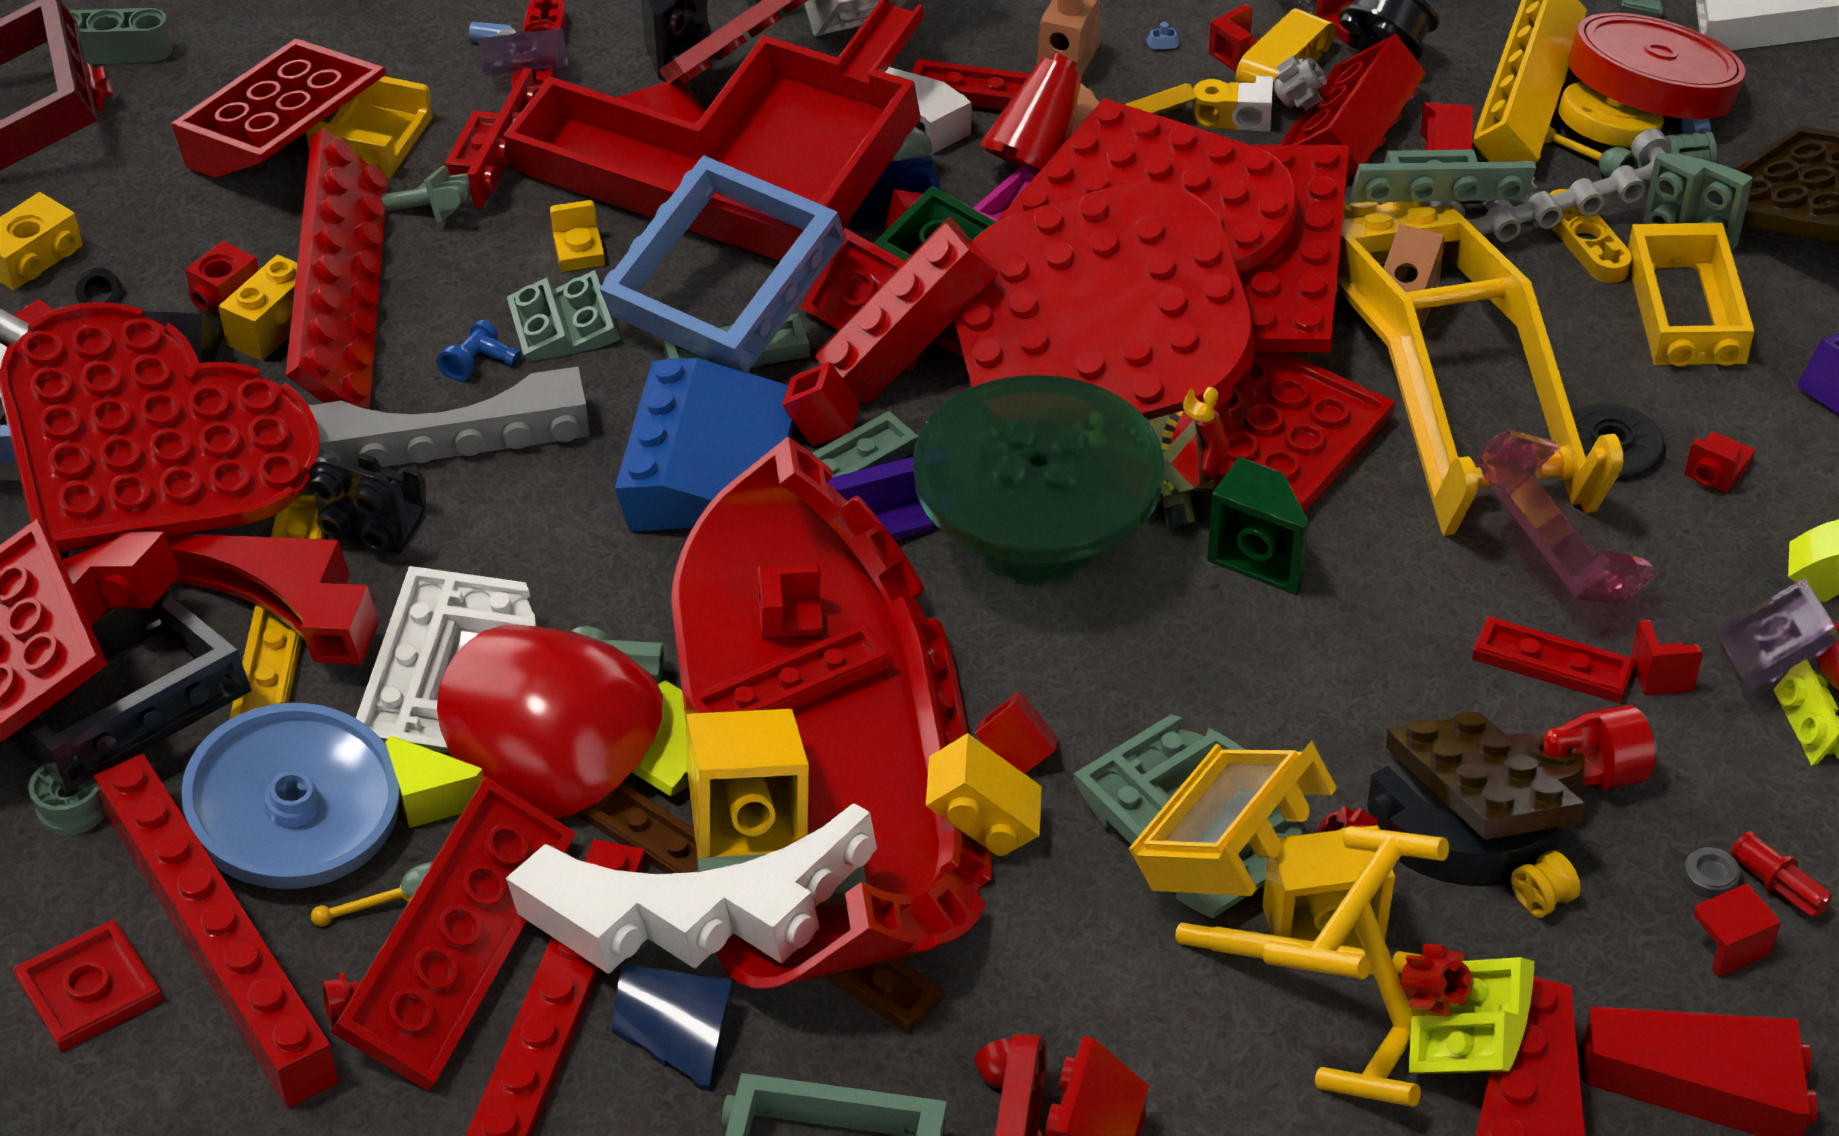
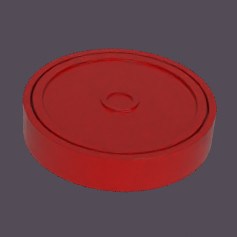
M1600 13L1581 20L1568 56V65L1572 72L1582 82L1597 92L1643 111L1683 119H1711L1728 114L1735 105L1746 72L1742 61L1731 50L1716 40L1673 22L1629 13Z

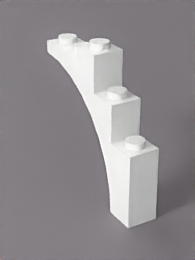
M853 803L822 828L793 844L741 864L691 873L648 874L617 871L577 860L545 844L513 871L506 880L518 915L608 974L626 958L634 955L641 944L647 939L695 969L708 956L719 951L733 933L782 964L798 948L808 944L814 933L820 928L815 907L829 899L839 884L855 869L862 867L869 861L872 854L877 850V844L870 812Z

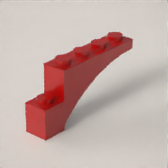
M123 532L116 539L62 559L91 627L108 608H151L181 575L164 532Z
M197 534L166 536L181 573L173 583L221 591L247 600L271 612L292 627L306 641L314 663L362 665L380 620L368 586L347 584L350 573L338 540Z

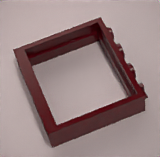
M36 0L0 19V66L48 42L58 89L57 92L0 120V171L98 121L78 24L61 0Z

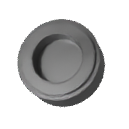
M1711 847L1693 851L1687 857L1683 870V880L1689 890L1706 899H1712L1735 889L1740 877V867L1735 858L1721 849Z

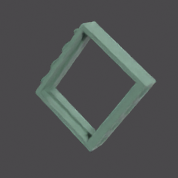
M741 1073L736 1095L726 1096L722 1112V1129H727L725 1136H749L754 1115L899 1136H946L947 1101Z

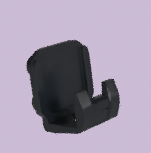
M362 453L357 456L359 468L332 459L317 458L310 467L311 483L309 488L315 497L318 511L317 525L320 530L333 538L344 536L363 542L374 551H383L385 549L400 554L425 511L426 482L421 472L405 467L402 473L382 468L375 457Z

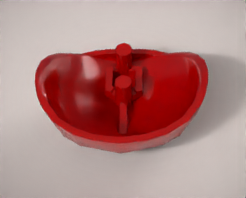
M502 625L482 631L470 639L455 654L446 668L439 685L437 702L440 731L451 756L482 768L483 777L487 776L554 819L572 816L601 801L616 789L641 763L653 743L662 720L663 694L655 678L645 668L615 646L572 631L528 625Z

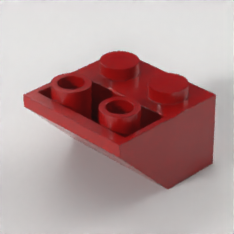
M1082 1036L1076 1058L1067 1056L1064 1061L1059 1084V1091L1064 1092L1061 1105L1054 1103L1051 1105L1045 1136H1141L1147 1116L1149 1085L1097 1040Z

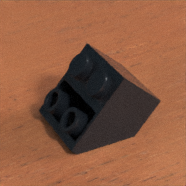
M641 0L645 47L659 80L666 82L659 69L711 34L707 13L708 0Z

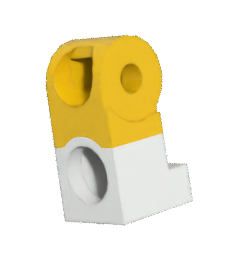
M1256 76V83H1225L1216 79H1206L1198 82L1193 88L1195 95L1192 107L1193 120L1197 124L1208 128L1270 132L1273 77Z

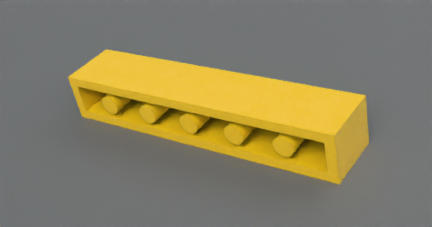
M1521 0L1472 142L1489 162L1534 161L1536 164L1539 161L1546 135L1550 130L1549 125L1554 110L1558 106L1557 101L1562 86L1566 81L1570 49L1578 25L1587 13V9L1579 0Z

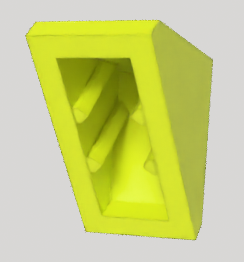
M392 735L385 742L400 788V802L409 828L462 814L478 785L484 779L483 770L480 767Z

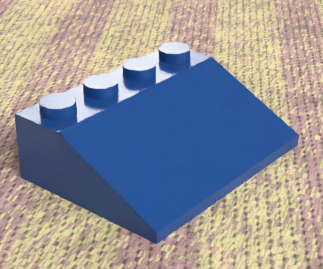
M668 358L652 361L615 485V491L629 531L693 528L705 508L723 488L785 438H791L794 421L782 406L788 385L699 358Z

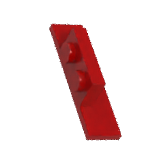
M523 68L500 113L472 111L445 161V166L448 167L450 176L468 175L474 209H483L491 192L497 190L499 177L505 165L511 163L503 135L539 90L534 85L532 69Z

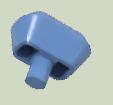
M1167 22L1160 23V29H1153L1146 39L1147 45L1152 50H1170L1179 47L1180 39L1174 28H1168L1169 24Z

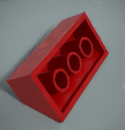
M1394 34L1335 65L1326 77L1327 84L1322 87L1323 92L1320 95L1323 100L1307 111L1304 109L1279 144L1349 145L1348 178L1353 179L1356 176L1358 165L1370 164L1368 161L1370 155L1385 143V133L1401 119L1402 113L1400 111L1404 105L1409 103L1418 94L1416 87L1426 72L1398 35Z
M949 216L820 347L815 357L821 365L831 361L856 398L863 404L868 405L891 384L999 273L956 221Z

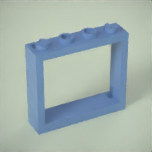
M703 155L694 168L684 175L680 186L669 200L658 208L655 218L641 236L633 240L627 254L617 267L606 275L603 285L599 289L612 317L716 364L747 373L844 244L846 237L837 211ZM715 193L804 230L728 332L639 293Z

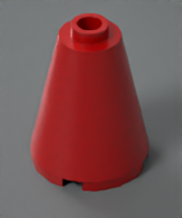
M1054 53L1051 59L1043 57L984 135L979 146L985 148L986 152L1020 168L1024 165L1034 170L1039 169L1040 171L1071 136L1082 74L1075 70L1078 63L1057 53Z

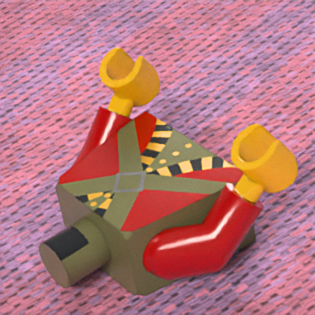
M1207 387L1203 395L1205 403L1196 399L1195 391L1191 388L1183 401L1184 411L1109 431L1110 438H1103L1105 424L1103 419L1097 415H1092L1089 420V425L1095 432L1094 434L1085 433L1081 426L1076 423L1072 435L1074 443L1082 449L1090 450L1091 455L1104 473L1128 498L1134 499L1137 504L1141 505L1162 503L1168 529L1196 523L1191 496L1214 489L1215 478L1221 473L1230 446L1218 411L1213 410L1218 400V392L1213 387Z

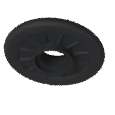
M1606 402L1588 404L1572 411L1586 458L1601 435L1615 434L1623 441L1621 443L1623 468L1617 478H1629L1643 474L1660 461L1665 446L1663 434L1657 424L1643 412L1626 405Z

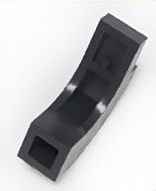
M1388 765L1371 774L1367 807L1370 815L1378 819L1377 825L1382 828L1388 827V831L1443 837L1448 840L1449 853L1444 861L1401 856L1398 861L1429 878L1467 886L1504 884L1511 882L1512 872L1524 864L1534 866L1539 856L1549 850H1556L1560 833L1558 827L1485 840L1460 816L1445 813L1428 804Z

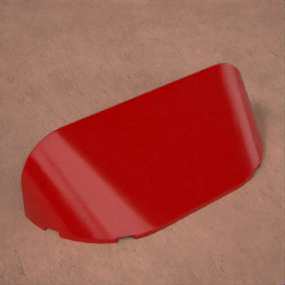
M790 437L785 438L716 495L698 518L681 551L673 578L671 601L685 718L686 714H689L686 710V697L864 622L891 655L890 668L793 709L809 764L808 835L822 828L855 803L870 812L877 850L872 854L869 861L863 865L866 883L860 882L845 893L846 906L815 908L820 928L814 933L808 944L798 948L782 964L734 933L727 939L724 946L716 952L718 959L726 972L734 980L754 989L777 988L946 946L969 931L979 920L986 906V902L979 896L980 887L990 881L992 875L991 851L926 806L929 756L968 733L957 673L941 621L933 617L928 620L926 619L916 597L924 592L925 588L911 563L877 516L859 496L856 495L847 501L828 483L832 479L833 471L819 458ZM818 564L821 573L820 605L823 623L822 634L762 638L758 605L759 567Z

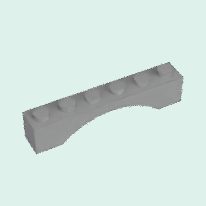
M579 367L531 373L515 386L493 398L468 407L437 413H385L361 408L344 401L308 405L315 417L319 431L318 458L332 459L358 468L357 456L360 453L375 457L383 468L414 462L426 463L434 459L462 455L474 456L482 452L509 448L521 449L530 445L557 441L569 442L577 438L590 437Z

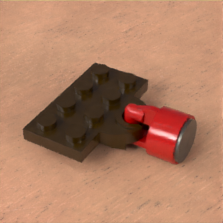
M1633 705L1585 712L1580 717L1560 727L1549 729L1545 735L1526 733L1505 735L1484 715L1476 712H1461L1456 714L1455 718L1438 721L1413 720L1407 726L1387 729L1386 748L1485 840L1583 823L1585 803L1578 798L1582 794V786L1591 785L1597 790H1605L1644 783L1651 777L1657 761V744L1653 728L1647 717Z

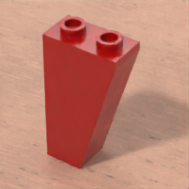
M1590 1006L1583 1035L1586 1085L1756 1136H1804L1806 1126L1815 1124L1817 1118V1095L1815 1090H1807L1806 1078L1809 1076L1811 1068V1049L1809 1043H1801L1798 1019Z

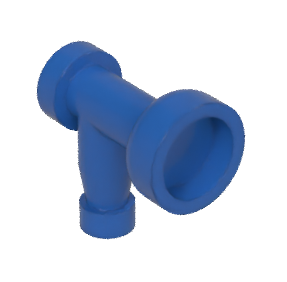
M478 320L470 328V336L460 346L450 345L444 348L437 356L436 362L440 372L445 377L464 382L474 371V358L478 353L492 359L504 361V364L514 367L521 358V351L513 347L509 348L500 341H497L498 332L496 328L486 320Z

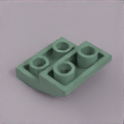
M1659 153L1654 161L1642 224L1723 223L1732 251L1739 242L1753 177L1711 161L1678 154Z
M596 270L574 278L554 289L546 277L507 296L523 355L527 361H538L596 350L621 340L615 318L610 315L599 288L603 285V281Z

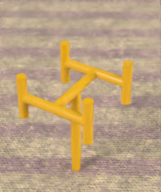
M1348 826L1343 836L1345 847L1375 852V854L1315 941L1217 926L1208 927L1188 923H1180L1178 925L1175 938L1180 945L1260 958L1269 965L1356 979H1366L1368 975H1374L1393 1027L1362 1074L1320 1067L1315 1075V1085L1319 1090L1410 1107L1417 1106L1421 1097V1089L1418 1084L1387 1079V1077L1410 1043L1412 1016L1426 1015V1010L1412 1009L1408 1006V999L1402 985H1400V979L1397 974H1402L1403 967L1407 963V955H1423L1397 951L1393 959L1391 958L1370 901L1401 856L1444 861L1449 853V842L1446 838ZM1353 926L1362 948L1341 945Z

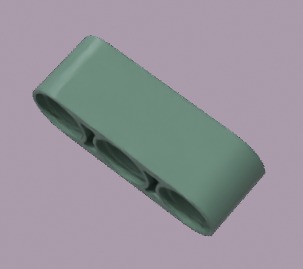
M159 9L69 10L77 21L84 57L88 64L158 62L169 57L173 51L166 14Z

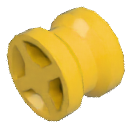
M1549 850L1539 856L1534 866L1531 864L1520 866L1512 872L1511 876L1512 888L1516 898L1536 918H1543L1550 914L1558 902L1567 904L1580 895L1581 891L1580 880L1575 868L1563 854L1556 850Z

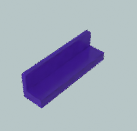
M943 449L835 476L828 481L847 501L856 495L859 496L881 521L894 540L943 528L963 519V511L947 492L952 461Z

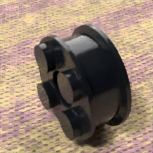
M1353 0L1351 5L1344 6L1339 12L1340 25L1359 40L1358 47L1362 51L1397 34L1416 60L1420 59L1424 52L1422 41L1426 34L1435 31L1440 23L1437 13L1425 0Z

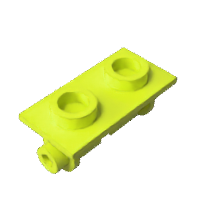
M1801 656L1773 690L1813 766L1818 765L1826 754H1835L1837 759H1839V716L1835 714L1839 708L1828 689L1827 680L1822 674L1812 669L1806 656Z

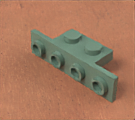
M1474 150L1387 151L1383 164L1358 165L1350 193L1351 203L1525 200L1536 166L1534 161L1478 162Z

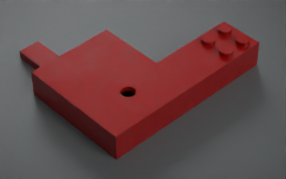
M880 0L838 58L762 35L697 124L549 76L503 135L514 170L523 175L655 218L658 208L669 200L680 186L684 175L689 170H692L704 155L837 211L844 229L899 151L909 133L913 131L921 119L915 82L886 73V71L924 19L923 6L918 4L914 11L891 5L889 0ZM717 193L712 196L687 229L778 261L783 259L804 231Z

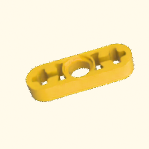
M1557 189L1550 192V195L1561 193L1569 189ZM1577 207L1563 210L1561 221L1551 229L1589 274L1596 280L1605 283H1618L1625 280L1629 275L1632 254L1599 214L1585 216L1581 214ZM1588 233L1594 235L1597 239H1583L1578 237L1577 234Z

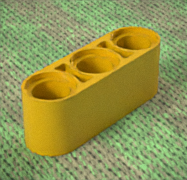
M1294 8L1244 54L1237 67L1235 81L1238 83H1256V76H1272L1274 82L1278 79L1276 76L1279 73L1277 66L1293 55L1297 60L1312 58L1316 62L1322 56L1320 52L1326 53L1332 45L1335 36L1334 23ZM1273 87L1272 100H1276L1278 96H1276V92Z

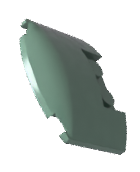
M1170 714L1075 772L1073 780L1105 828L1112 825L1132 845L1216 744H1220L1222 750L1245 749L1211 728H1208L1206 736L1180 729L1183 717ZM1238 793L1199 842L1216 843L1256 793ZM1278 806L1269 815L1268 819L1278 838L1292 834L1303 835L1300 827L1301 822L1286 821ZM1248 841L1238 855L1258 890L1265 885L1268 858L1258 857ZM1176 892L1175 898L1193 910L1215 918L1247 896Z

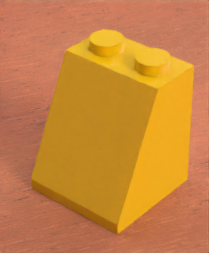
M776 709L686 714V763L697 858L769 854L807 836L809 764L793 710Z

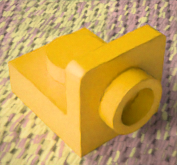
M587 200L551 206L552 233L560 271L565 272L605 266L594 201Z

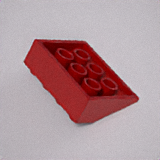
M295 38L171 123L185 166L216 178L262 163L387 75L385 67Z

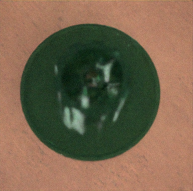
M1013 376L982 383L963 391L944 403L927 420L919 433L913 454L915 491L921 506L934 524L957 542L977 551V555L982 554L986 559V568L998 577L1004 575L1016 580V584L1036 587L1037 583L1054 582L1056 585L1073 579V574L1076 571L1089 567L1096 554L1110 549L1129 538L1154 512L1163 487L1164 454L1161 442L1156 431L1142 413L1120 396L1102 387L1060 376Z

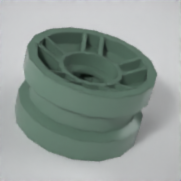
M76 756L67 760V771L79 765ZM40 766L31 776L28 786L30 797L35 807L38 821L46 830L59 835H75L90 830L105 818V812L94 778L67 792L45 771L43 766Z

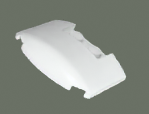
M409 566L356 719L370 727L384 743L392 735L433 751L449 753L440 731L437 715L439 685L445 670L455 654L470 639L482 631L502 625L536 626L535 614L527 600L530 597L526 582Z

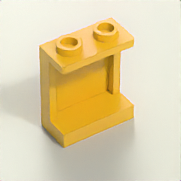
M384 76L344 104L330 123L320 121L306 131L309 150L311 137L324 128L335 138L344 140L354 153L368 164L377 166L386 178L391 179L433 118L429 87L421 83Z

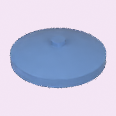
M309 703L267 705L244 712L226 721L211 732L197 747L186 767L182 782L184 818L215 866L229 876L245 883L273 889H300L318 886L342 878L368 862L385 844L393 830L399 812L400 788L386 744L370 727L349 714L326 706Z

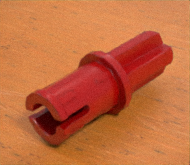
M1752 831L1743 834L1736 841L1730 855L1735 858L1737 863L1743 865L1764 882V889L1768 893L1774 894L1777 892L1811 918H1816L1821 913L1824 914L1832 899L1830 891L1798 868L1799 863L1797 859L1793 856L1784 857Z

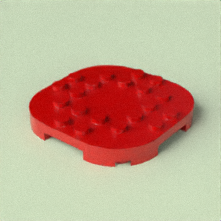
M1150 182L1121 184L1011 215L989 226L972 240L999 274L954 318L980 413L989 427L1005 441L1010 437L1015 441L1028 445L1029 452L1044 455H1072L1088 452L1089 450L1082 449L1074 443L1072 435L1076 423L1081 426L1085 433L1094 434L1095 432L1089 425L1092 415L1100 416L1103 419L1105 426L1102 436L1114 429L1184 411L1183 401L1191 388L1195 391L1196 399L1205 403L1203 395L1207 387H1213L1218 392V400L1213 410H1217L1233 396L1232 388L1239 381L1243 373L1247 375L1249 373L1255 349L1253 326L1248 302L1224 229L1211 208L1201 199L1185 190L1170 185Z

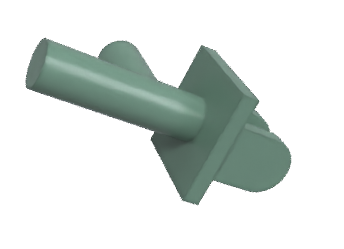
M441 166L416 189L382 194L381 200L386 206L385 211L431 205L436 222H442L458 209L462 202L471 196L468 175L450 176L448 167Z

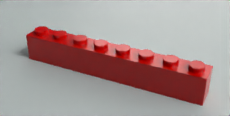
M138 755L94 775L105 816L286 1108L339 1083L330 1043L145 755Z

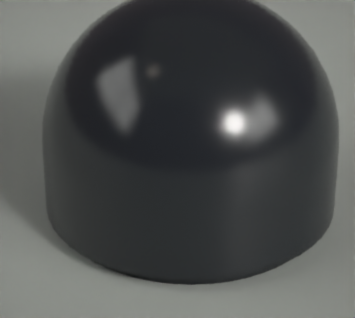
M92 268L79 277L75 293L79 303H91L92 301L87 298L88 289L95 284L107 283L112 286V292L110 297L104 302L118 303L123 295L122 284L112 271L105 268Z

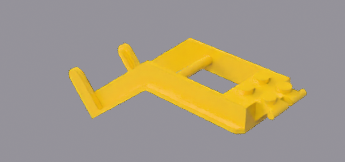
M1350 202V205H1345L1337 290L1388 346L1443 536L1456 533L1478 489L1490 487L1491 476L1486 463L1474 465L1473 460L1469 456L1458 458L1415 311L1424 308L1490 299L1517 326L1554 446L1553 453L1534 456L1533 467L1535 475L1538 479L1557 477L1560 481L1564 480L1571 505L1581 504L1585 513L1596 512L1622 471V446L1615 434L1601 435L1598 437L1587 458L1585 457L1531 281L1451 204L1425 207V202H1382V205H1378V202ZM1402 224L1443 234V255L1445 254L1472 282L1405 292L1379 264L1386 263L1397 229Z

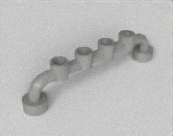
M1645 130L1634 139L1631 145L1632 154L1643 167L1633 169L1628 165L1621 166L1614 170L1609 178L1596 182L1582 178L1575 181L1567 191L1550 195L1546 191H1540L1532 195L1525 204L1512 208L1505 204H1499L1492 207L1486 216L1466 220L1482 235L1493 232L1499 241L1507 242L1514 239L1520 233L1521 223L1535 219L1541 228L1549 229L1561 221L1563 210L1577 207L1582 215L1591 216L1601 210L1605 197L1618 194L1626 203L1635 202L1644 195L1646 184L1651 182L1655 157L1659 153L1670 154L1671 144L1660 130ZM1429 201L1426 206L1451 204L1465 218V209L1460 201Z

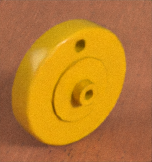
M1582 81L1565 88L1558 107L1560 117L1571 129L1591 140L1615 147L1631 148L1634 139L1640 133L1648 129H1658L1661 131L1664 124L1663 115L1643 111L1615 101L1592 89Z

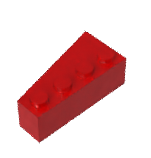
M1538 977L1533 978L1527 1024L1517 1056L1510 1071L1490 1073L1475 1136H1585L1571 985Z

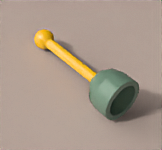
M1549 126L1550 130L1546 135L1544 143L1555 142L1599 161L1600 172L1605 178H1609L1613 171L1621 166L1628 165L1636 169L1637 159L1628 149L1613 147L1601 153L1557 134L1556 130Z
M433 861L417 865L408 870L402 878L400 888L332 908L324 905L315 907L311 912L312 923L318 927H325L331 923L333 918L401 898L409 902Z

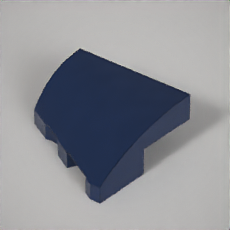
M623 964L614 1004L612 1033L630 1045L644 1047L649 1051L651 1058L664 1067L671 1064L693 1079L694 1086L698 1089L710 1091L722 1051L721 1036L734 994L733 980Z

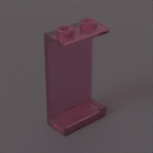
M1507 430L1494 436L1486 444L1485 452L1474 462L1476 468H1481L1485 480L1575 598L1622 605L1657 574L1649 561L1643 557L1602 549L1594 554L1537 481L1533 474L1560 449L1555 441L1512 430Z

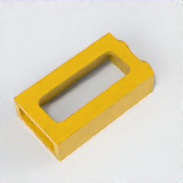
M1723 223L1632 224L1628 249L1632 254L1630 273L1654 365L1720 364L1728 366L1747 364L1754 328ZM1690 267L1697 270L1713 325L1669 326L1654 270L1657 268Z

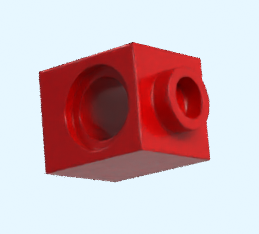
M223 240L185 269L189 286V297L192 303L203 312L210 311L220 316L218 306L259 271L257 258Z

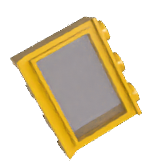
M1312 740L1302 752H1296V750H1222L1220 744H1216L1129 847V851L1152 891L1252 896L1257 888L1238 855L1249 841L1258 857H1277L1281 850V843L1268 819L1274 809L1278 806L1286 821L1304 822L1307 820L1310 812L1304 795H1332L1337 787Z

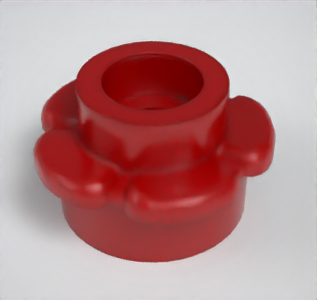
M343 972L338 973V979L322 982L324 1004L330 1026L335 1025L359 985L357 980L348 982Z

